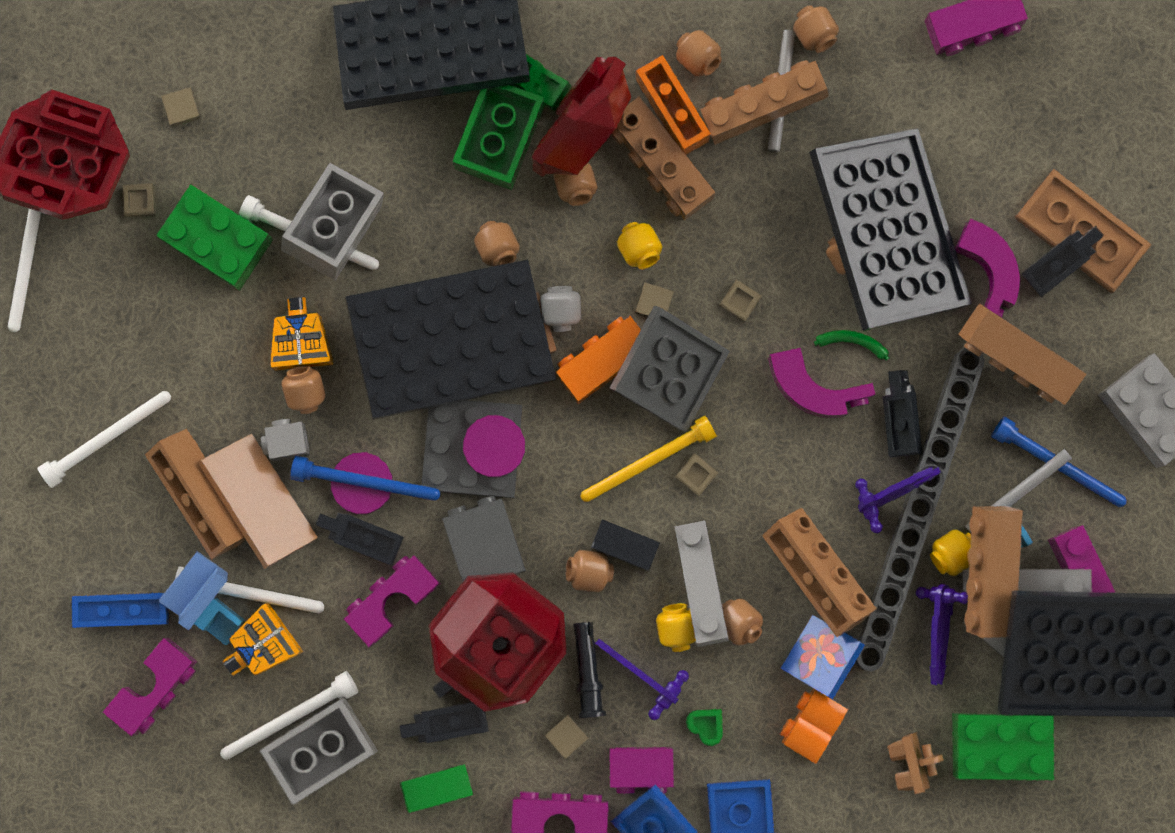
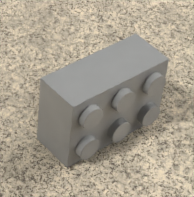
M329 163L283 234L281 251L336 281L382 208L384 193Z
M1153 353L1141 360L1099 393L1098 396L1152 464L1158 468L1165 466L1175 458V378L1156 354Z
M343 698L262 748L260 752L292 805L372 756L378 750L346 698Z

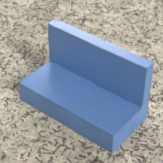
M197 551L159 599V602L179 615L178 623L189 630L227 582L228 573Z

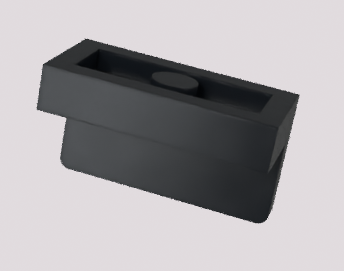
M602 519L591 549L649 572L660 542Z

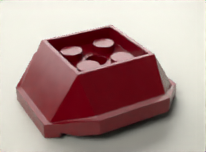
M596 57L561 101L555 112L560 117L541 139L532 154L531 160L534 162L532 165L533 171L541 177H544L545 174L578 175L616 129L631 99L623 71L626 64L617 57H608L606 59Z
M52 89L40 95L41 98L13 110L0 136V193L3 199L62 220L106 209L130 157L127 145L111 110ZM58 160H66L62 165H54Z
M514 572L467 576L428 625L435 674L485 712L528 703L567 654L564 612ZM506 637L508 643L505 648L501 650L492 648L496 638Z

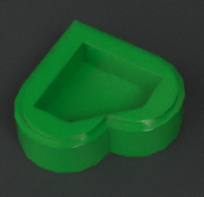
M722 709L694 710L686 718V726L689 731L698 734L701 742L707 746L717 745L722 740Z

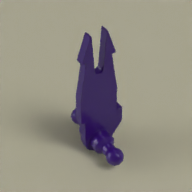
M929 467L915 473L913 476L875 495L868 491L865 479H858L855 483L860 493L858 509L860 513L864 514L865 519L869 520L871 531L876 534L882 531L883 527L878 519L880 514L879 507L900 498L925 482L932 480L941 473L939 467L935 469Z
M940 584L938 587L933 586L931 589L919 587L915 592L919 599L929 598L931 602H935L931 628V685L943 684L953 604L955 602L968 603L967 592L959 593L948 585Z
M597 640L596 645L660 692L656 698V705L648 712L651 720H658L664 709H669L672 703L676 704L678 702L677 696L681 692V686L689 678L687 671L680 670L674 681H670L665 687H662L602 640Z

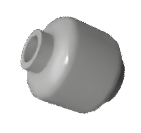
M572 286L548 287V292L544 293L540 298L543 323L553 326L554 332L572 330L571 325L578 323L582 318L580 294L572 291Z

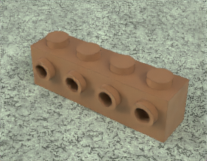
M808 60L801 61L791 67L792 71L782 75L780 73L770 74L762 79L763 83L754 87L745 85L736 89L734 95L728 98L717 97L706 102V107L700 110L714 144L716 145L828 98V90L816 60L811 63Z
M638 97L628 104L611 136L619 145L624 143L630 150L628 157L638 169L643 167L649 174V177L646 179L650 186L657 193L662 191L668 198V201L665 203L674 216L681 215L686 220L710 202L715 196V191L643 100Z
M980 303L958 334L967 341L964 345L965 348L979 357L984 352L991 357L988 362L1002 372L1006 368L1015 372L1012 378L1028 388L1032 383L1039 388L1036 394L1051 404L1056 399L1065 405L1086 376V373Z
M187 429L160 440L145 454L211 559L236 548L246 540L198 465L205 456Z
M1008 506L972 507V517L969 523L971 530V546L968 551V561L970 563L969 580L966 584L968 604L965 613L966 632L981 638L1007 636L1012 591H1018L1023 510Z
M802 508L778 520L762 535L836 637L859 625L877 609Z

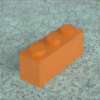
M663 55L636 70L635 80L666 131L685 155L709 142L710 131Z
M622 316L617 318L607 326L608 333L600 339L597 335L593 336L582 345L584 351L576 357L571 353L557 364L560 368L556 371L557 377L578 404L618 374L641 331L631 316L625 320Z

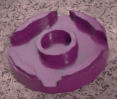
M488 415L476 420L468 428L463 440V452L468 464L477 473L486 477H503L512 473L521 464L525 455V439L521 429L512 420L501 415Z
M367 452L353 453L344 457L334 468L393 480L387 464L378 456ZM331 481V491L336 502L345 510L355 514L373 513L384 506L391 496V492Z

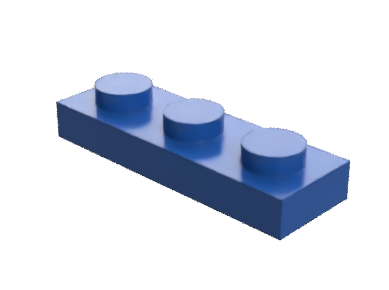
M164 593L72 596V628L169 624V610L159 602Z

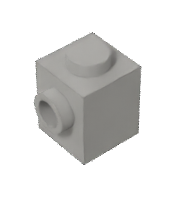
M290 419L273 421L272 427L264 428L266 436L261 437L262 450L264 455L269 454V459L272 461L294 458L295 455H310L306 426L303 422L291 423Z

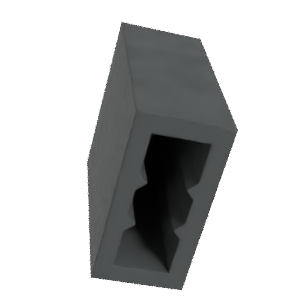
M490 496L478 500V507L466 510L464 505L447 511L448 517L442 518L462 581L467 576L473 575L483 576L512 572L519 574L526 571L502 499L496 500L495 496Z

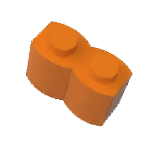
M813 688L810 693L806 691L803 693L796 705V708L800 709L794 721L790 718L787 720L780 735L784 737L781 742L782 744L816 764L848 709Z

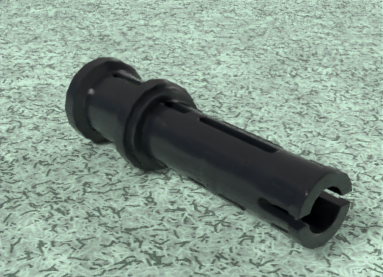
M593 622L575 623L573 627L579 670V683L577 684L576 692L580 695L581 712L578 714V717L606 716V711L602 708L601 690L604 687L601 681L598 680Z

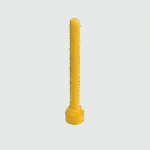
M706 415L694 421L695 425L691 426L692 430L582 491L580 495L582 501L589 502L696 441L700 443L705 440L707 443L716 438L717 435Z

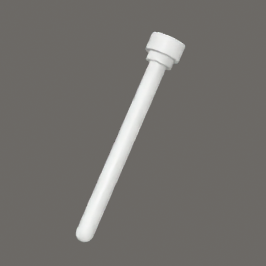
M250 195L245 198L239 215L249 222H252V220L258 222L260 220L283 231H286L292 221L264 209L265 206L260 204L259 199ZM354 250L349 258L350 261L370 270H376L379 267L377 259L357 250Z
M32 209L28 211L9 316L8 329L11 332H18L21 327L41 212Z
M162 391L60 461L45 462L37 468L45 482L53 488L62 482V477L66 475L65 472L168 403L171 399L170 393Z
M179 566L176 573V577L180 574L184 567ZM228 582L218 592L219 594L313 613H321L324 610V604L321 601Z
M347 671L336 676L335 681L331 683L332 686L224 747L220 752L221 757L228 760L337 697L339 699L344 697L348 699L357 694L358 689L352 677Z

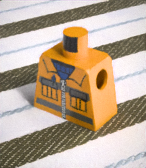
M305 297L287 299L289 316L275 317L271 368L277 371L302 365L310 367L333 365V358L321 316L318 313L307 314Z
M265 603L230 637L229 640L236 651L224 659L223 663L233 676L247 666L254 675H259L300 655L304 651L269 603Z

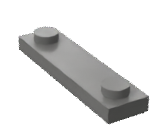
M700 521L675 526L697 647L729 641L706 522Z
M969 569L963 571V592H967L966 584L969 580ZM1019 569L1018 591L1092 592V570Z

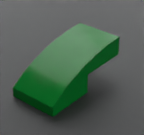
M526 54L530 82L513 85L544 97V105L555 111L572 87L569 81L544 68L541 62Z
M465 764L400 782L407 813L473 795Z

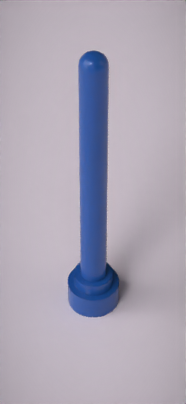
M1005 416L1000 419L992 432L991 437L998 442H1006L1008 444L1012 442L1045 463L1056 456V454L1018 432L1019 428L1015 426V422ZM1067 462L1058 469L1061 473L1117 507H1123L1126 504L1125 496L1071 463Z
M295 455L292 463L290 479L304 482L305 479L311 480L312 477L433 501L440 498V491L436 488L316 466L307 457Z

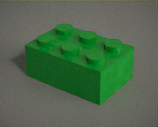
M512 85L481 89L453 158L454 169L512 191L545 106L544 97Z
M191 184L156 235L162 242L239 291L273 241L268 233Z
M952 713V776L957 779L1054 780V716Z

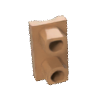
M917 732L907 734L902 739L888 745L892 762L907 759L909 770L895 774L898 790H914L915 794L923 793L926 789L930 788L928 776L938 775L935 763L944 761L942 754L933 755L931 744L921 745L924 757L922 756Z

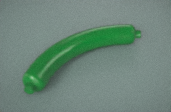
M830 331L818 335L816 341H814V345H819L820 347L838 342L854 343L867 348L881 360L885 359L887 361L889 359V351L881 343L866 334L856 331Z

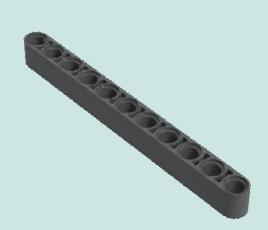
M963 348L952 359L922 448L923 454H920L914 472L915 474L929 467H932V469L939 467L941 473L936 476V483L932 488L922 484L907 493L871 602L877 609L864 620L858 641L865 645L863 650L872 648L877 655L875 663L867 666L861 659L862 650L855 661L857 667L862 670H878L885 661L984 367L985 358L983 353L979 357L967 348ZM966 354L973 357L975 360L973 370H968L962 366L961 357ZM957 383L965 388V397L963 399H957L952 395L951 387L953 384ZM945 412L955 417L956 423L952 429L946 428L942 424L941 417ZM933 442H941L945 446L946 454L943 458H937L933 455L931 451ZM915 500L922 501L926 506V513L923 517H917L912 512L911 506ZM906 529L913 531L916 535V542L912 547H908L902 542L901 536ZM895 559H901L906 564V572L901 577L896 576L892 572L891 565ZM886 588H890L896 593V602L892 606H887L882 602L881 595ZM876 618L883 619L887 626L885 633L881 636L875 635L871 629V624Z

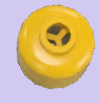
M629 223L623 227L622 234L617 240V246L626 263L631 267L646 269L653 266L660 259L663 246L650 224Z
M953 529L932 544L930 558L940 573L956 576L969 568L968 551L971 546V534H964L960 530Z
M683 603L670 604L663 607L662 612L656 618L660 643L663 646L671 647L673 652L689 650L690 644L696 641L690 608H687V605Z

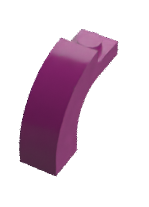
M970 219L965 224L955 250L956 253L974 260L984 269L989 281V293L984 307L1002 318L1004 310L1000 306L1002 305L1010 309L1015 305L1020 287L1018 264L1008 243L996 231L976 220Z
M801 348L773 353L768 357L773 379L780 392L791 404L808 414L824 418L845 417L848 414L847 403H850L851 408L868 405V399L876 395L873 383L842 390H829L819 386L810 378L806 371Z

